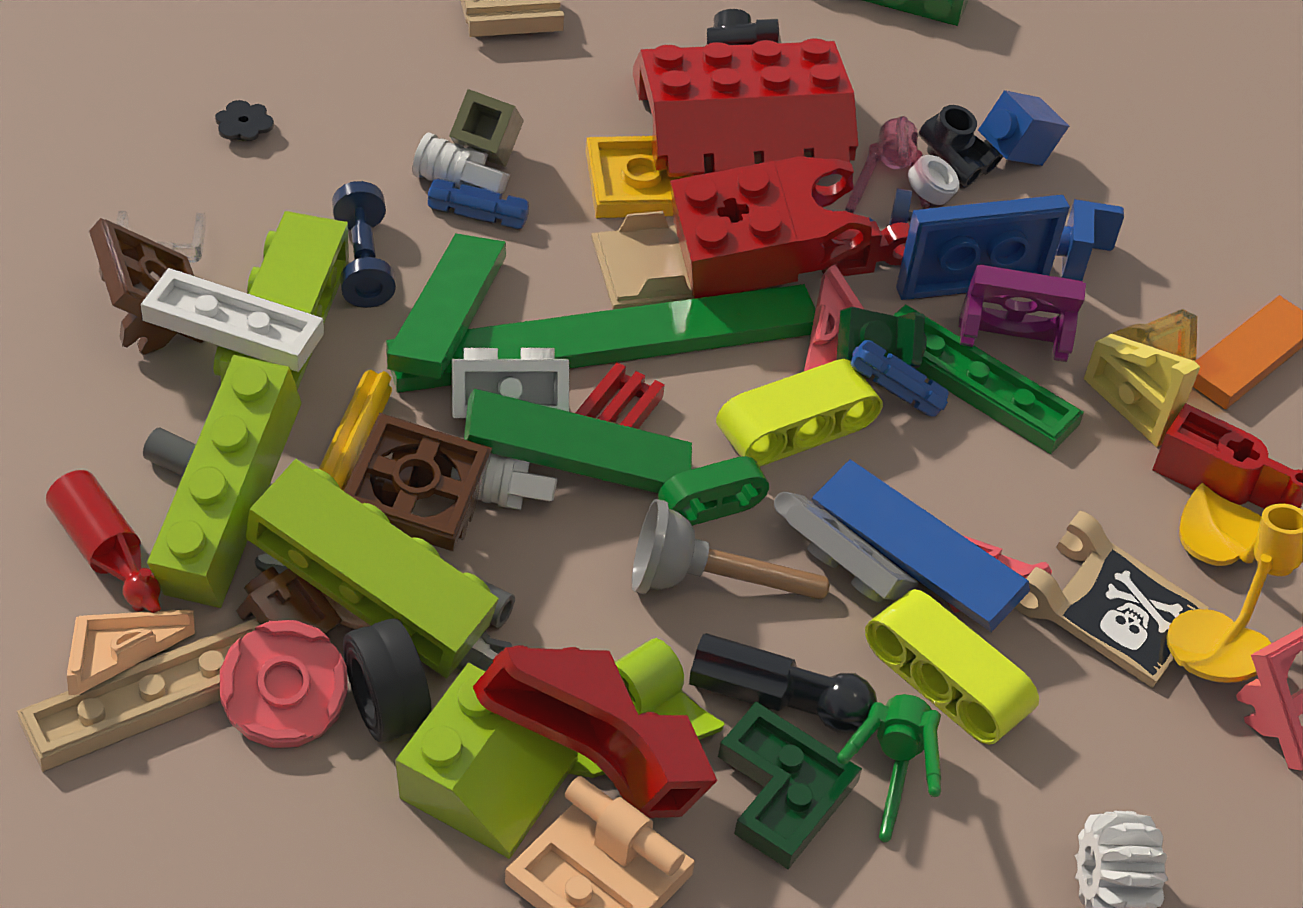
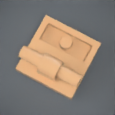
M578 776L571 782L565 792V798L573 804L505 869V884L535 908H661L692 876L695 861L652 829L653 821L623 798L618 797L613 800L585 778Z

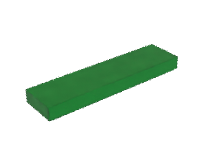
M455 233L386 353L388 370L436 379L442 378L506 258V241Z
M905 304L893 316L920 312ZM925 316L924 332L927 338V345L922 357L921 366L915 369L926 375L929 380L932 379L950 393L1049 454H1052L1080 425L1084 411L978 347L960 345V337Z
M475 388L468 399L464 439L492 448L491 453L654 493H659L663 484L674 475L691 470L692 442Z

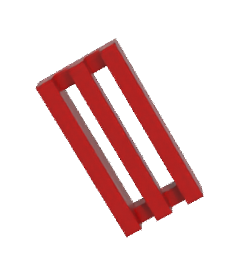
M616 362L575 413L596 418L620 388L621 390L597 419L615 423L619 418V414L631 399L637 396L640 398L620 425L639 429L662 400L665 384L655 380L650 386L645 383L644 374L635 371L632 376L626 375V366Z

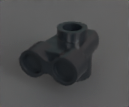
M726 9L718 12L714 16L713 27L707 28V44L718 42L727 45H751L763 40L781 43L779 19L756 20V23H751V16L739 9Z
M947 105L942 108L940 113L931 117L922 125L918 135L928 145V154L946 161L956 172L959 183L964 187H968L982 174L990 173L999 164L1003 156L988 140L982 141L974 135L977 128V120L968 109L959 105Z

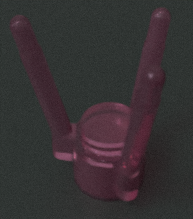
M901 116L890 119L881 126L878 142L869 146L868 158L845 207L846 212H855L878 161H882L892 169H903L908 165L912 167L923 156L922 152L918 150V130L907 117ZM919 196L921 207L929 209L931 203Z

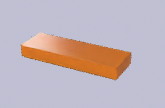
M1277 296L1195 361L1200 366L1193 387L1225 410L1228 409L1303 348V310L1282 296Z

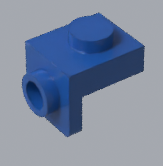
M1074 199L1067 225L1064 226L1055 255L1062 257V278L1083 281L1092 249L1107 251L1114 249L1124 219L1123 207Z

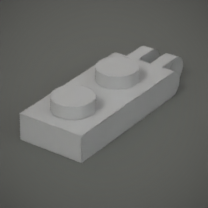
M781 492L776 496L774 500L775 510L786 518L792 527L811 541L807 547L809 552L833 568H836L839 564L855 575L851 584L868 598L878 603H881L883 598L898 600L908 591L914 590L919 583L830 513L820 509L803 495Z

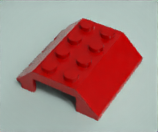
M811 38L798 43H776L763 40L751 45H727L716 42L707 44L704 47L680 48L675 45H661L655 49H640L633 65V78L638 99L649 101L653 117L652 156L656 170H666L667 168L668 177L704 174V157H711L712 172L754 165V155L761 154L762 163L798 156L805 157L804 152H811L812 158L838 159L849 163L850 161H855L856 149L859 146L855 94L835 41Z

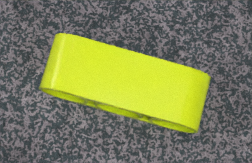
M840 359L731 398L719 410L716 423L740 457H752L759 466H764L867 427L880 414L883 401L861 373L852 368L850 360Z
M916 589L908 591L869 621L865 627V636L874 654L981 743L995 744L1039 705L1037 688L1019 667L923 591Z

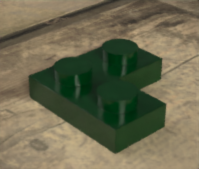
M758 702L753 704L720 742L718 753L720 759L764 786L763 790L737 819L734 834L787 869L792 866L857 785L862 768L851 761L847 764H840L837 760V752Z

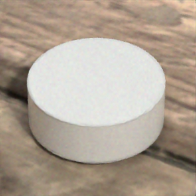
M921 156L908 172V179L912 188L919 196L932 204L943 205L947 203L959 189V180L956 172L946 161L937 156Z

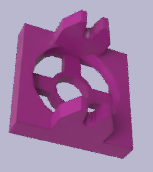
M979 265L976 267L960 310L958 327L961 328L960 345L973 347L978 331L1053 342V359L1067 362L1069 354L1073 351L1078 312L1085 300L1086 283L1079 280ZM1022 297L1031 299L1033 301L1021 302L1013 300L1011 298ZM983 302L999 304L1007 311L983 307ZM1043 311L1059 315L1053 318H1047L1029 315L1028 313Z

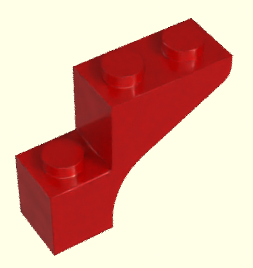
M524 645L506 647L495 656L491 666L473 685L478 701L487 710L570 748L594 762L613 782L622 798L648 818L682 817L718 781L688 715H658L656 712H645L638 715L609 650H580L577 647L545 649L528 648Z

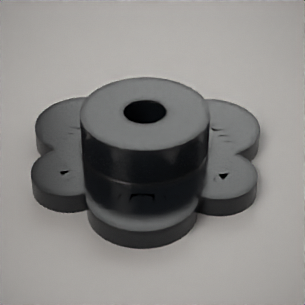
M235 100L226 106V110L215 114V121L219 125V135L225 139L253 141L258 138V134L270 132L274 127L273 118L267 115V109L262 104L250 105L246 101Z

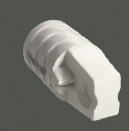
M429 132L421 139L412 165L414 176L419 178L426 177L430 181L438 178L455 182V188L459 189L460 185L464 184L473 187L478 186L503 194L510 177L508 173L485 165L487 153L477 149L474 150L471 147L464 148V146L451 143L446 139H439L437 135Z
M491 453L490 462L480 484L478 500H482L484 503H498L500 507L521 510L523 497L553 501L557 478L528 473L530 462ZM453 467L451 478L461 481L458 472Z

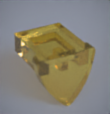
M1184 309L1147 324H1133L1111 333L1196 361L1198 316Z

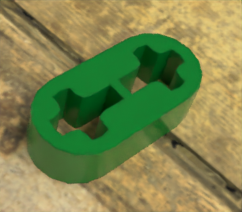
M742 456L674 475L660 488L658 499L668 502L669 509L681 514L694 526L753 508L767 495L769 482L758 463L752 457Z

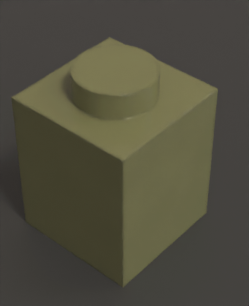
M467 89L449 137L454 143L460 144L464 148L471 147L474 150L477 149L487 153V161L506 167L524 120L516 106Z

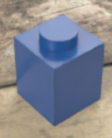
M1004 90L978 131L1006 160L1043 166L1070 126L1040 97Z

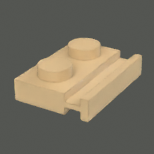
M460 0L465 21L468 24L469 37L563 31L564 13L560 10V0Z

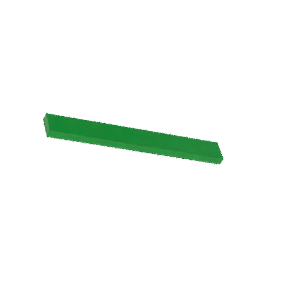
M805 284L472 328L467 329L452 359H464V348H498V359H521V348H555V359L569 360V369L786 339L811 335L816 308ZM394 339L386 340V353ZM452 360L441 379L391 371L396 392L452 385Z

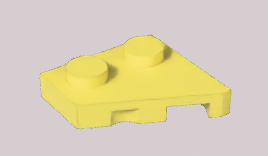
M1110 334L1095 342L1084 380L1157 448L1162 445L1166 432L1185 403H1187L1200 366L1195 361Z

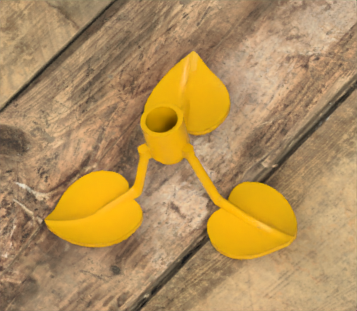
M1202 483L1187 501L1181 515L1179 537L1184 549L1195 558L1207 564L1226 566L1233 564L1239 558L1245 563H1252L1256 559L1258 561V568L1240 615L1235 622L1218 611L1209 609L1188 610L1179 614L1170 624L1167 633V645L1177 664L1184 666L1188 672L1215 682H1240L1257 675L1251 654L1271 644L1265 635L1245 628L1251 619L1267 574L1287 576L1303 563V510L1289 504H1274L1266 507L1262 512V516L1243 506L1220 497Z

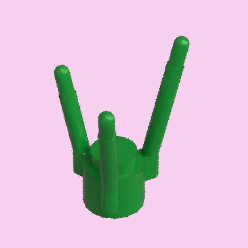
M896 695L890 698L886 705L874 702L871 705L868 718L848 740L837 756L840 764H847L877 730V739L882 751L888 757L895 760L879 832V839L884 843L889 842L892 838L909 761L922 753L923 750L928 793L931 797H938L941 794V769L937 734L941 714L936 710H932L923 699L914 695Z

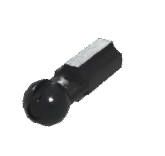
M708 633L703 634L700 639L690 670L689 685L752 704L758 702L762 706L776 711H780L787 706L819 716L826 727L837 733H855L868 718L871 705L877 702L876 692L868 680L856 673H839L829 677L797 667L795 659Z

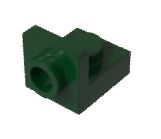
M856 307L840 310L837 360L847 359L851 361L855 348L859 347L864 340H871L886 350L884 356L887 357L888 354H893L913 368L920 367L927 345V338L924 332L925 315L911 312L902 316H893Z

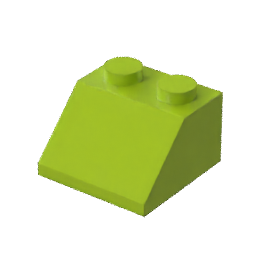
M467 663L395 759L399 798L510 859L578 761V753L484 708L477 699L473 685L485 671Z

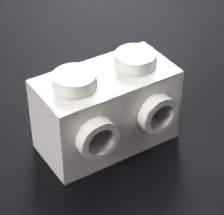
M464 348V359H452L453 418H466L468 399L474 388L569 412V360L555 359V348H521V359H498V348Z

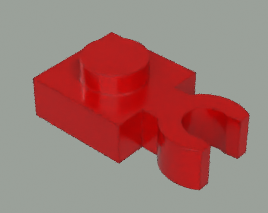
M870 221L872 226L871 244L833 265L837 266L843 276L874 273L876 262L885 261L895 266L901 265L910 225L903 222L894 223L880 231L877 222ZM849 229L832 239L846 241L855 237L860 231ZM828 268L823 269L822 273L824 274Z

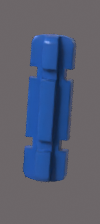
M439 178L433 180L428 191V206L431 209L449 212V209L453 208L456 215L494 224L496 219L502 220V226L510 228H523L529 213V202L526 199L508 195L507 200L501 199L502 193L461 184L459 189L455 188V182Z
M864 340L853 351L850 364L854 370L867 378H870L873 374L875 376L873 381L908 404H911L914 400V407L927 416L935 417L947 406L949 392L946 388L932 379L926 383V375L893 354H888L887 357L884 356L886 350L873 341Z

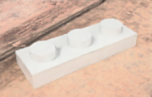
M170 268L167 269L141 303L143 321L270 363L288 366L291 370L297 372L302 368L324 335L323 318Z

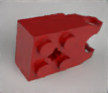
M798 156L670 180L674 224L693 298L740 293L798 282V274L826 269L870 245L872 226L869 217L823 208L832 205L839 198L854 189V170L852 164L838 159ZM834 174L843 176L834 185H816L820 179ZM849 229L860 231L855 237L846 241L832 239Z

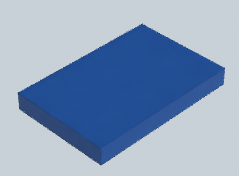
M1053 195L913 210L896 284L901 300L967 293L976 267L979 265L1050 276L1070 208L1065 196Z

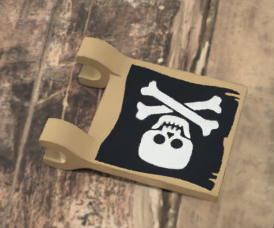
M1079 511L1069 523L1066 534L1059 541L1056 548L1070 559L1085 562L1063 591H1061L1057 581L1048 572L1035 567L1026 578L1029 581L1030 592L1015 608L1028 617L1054 621L1153 688L1174 659L1167 645V633L1172 621L1179 614L1188 610L1208 609L1209 607L1111 543L1100 523L1090 514Z

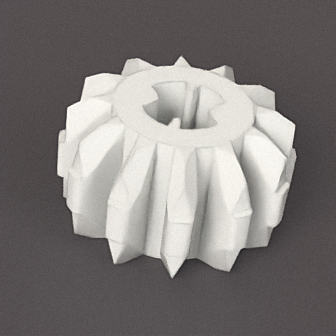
M1106 811L1104 814L1090 815L1084 829L1078 835L1079 852L1075 855L1077 860L1075 879L1079 881V899L1082 905H1085V908L1161 907L1164 901L1163 885L1168 880L1165 874V862L1168 856L1162 849L1163 835L1160 829L1156 828L1151 816L1138 815L1134 811Z

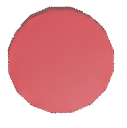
M296 620L269 621L255 627L254 631L247 633L242 639L240 637L229 648L220 669V701L230 723L248 740L270 748L299 747L321 737L338 720L347 698V666L341 653L339 654L337 648L330 642V638L320 629Z

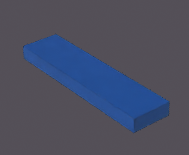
M851 459L812 497V501L817 507L826 510L911 577L989 632H992L1030 592L1029 581Z

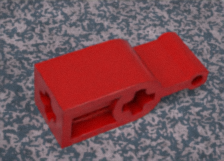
M1185 403L1166 432L1153 466V471L1194 491L1203 483L1220 497L1238 505L1245 504L1248 501L1263 509L1274 504H1289L1300 509L1303 505V470H1293L1268 458L1267 447L1254 435Z

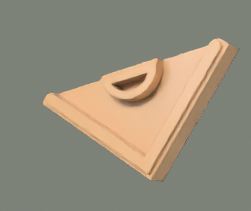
M194 610L84 615L76 617L67 670L68 694L79 695L194 635Z

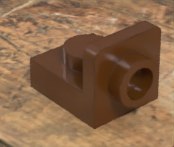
M274 566L260 573L244 587L248 596L236 610L243 621L252 615L255 616L260 624L269 621L296 620L320 629L325 635L343 621L319 589L289 568L279 574Z

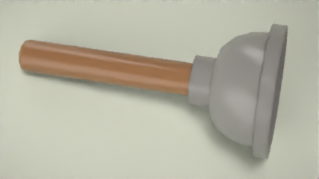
M656 498L649 507L640 532L632 572V590L641 594H646L649 589L661 590L672 588L684 579L686 573L700 577L703 572L817 599H824L830 588V582L826 576L710 549L709 542L695 539V531L689 520L678 512L669 509L668 502Z

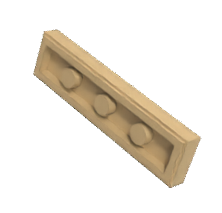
M254 618L136 664L79 695H69L67 691L18 710L17 714L20 725L42 772L220 701V669L229 648L240 637L242 639L247 633L254 631L255 627L261 624Z

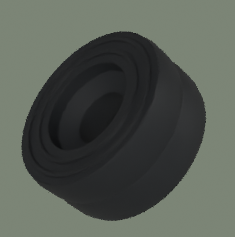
M387 619L370 627H362L347 633L343 639V653L347 666V675L358 710L371 735L378 742H387L399 738L403 734L416 732L432 711L431 698L420 657L403 624L398 619Z

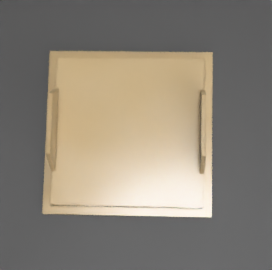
M663 211L627 214L619 230L591 234L612 309L694 299L675 225L668 226Z

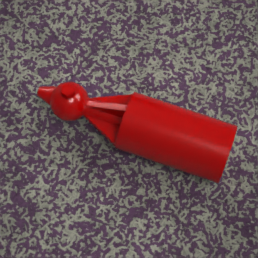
M75 470L58 478L47 491L46 504L93 571L100 574L110 573L124 582V598L132 606L133 610L139 612L145 608L151 613L160 611V583L150 569L141 567L140 539L94 475L86 470Z

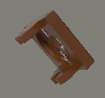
M100 218L89 230L100 265V277L106 284L112 306L128 312L121 321L119 337L122 346L127 348L139 339L137 343L141 354L146 355L165 347L177 333L202 343L203 340L143 321L141 303L148 293L133 287L142 283L143 286L151 291L158 281L150 274L154 272L161 278L168 268L194 276L188 257L107 219Z
M379 413L344 492L362 504L369 503L376 506L387 516L392 525L411 538H420L430 545L453 552L458 539L464 540L468 521H472L480 484L490 462L492 448ZM417 449L416 454L406 455L398 461L386 458V456L396 451ZM436 455L446 459L456 469L461 481L441 475L439 466L434 461ZM420 466L432 474L433 481L425 487L414 488L404 484L399 474L407 467ZM376 476L391 480L395 490L399 493L393 508L383 505L374 495L373 488ZM433 494L455 500L449 508L437 515L421 517L412 514L417 500L426 499Z

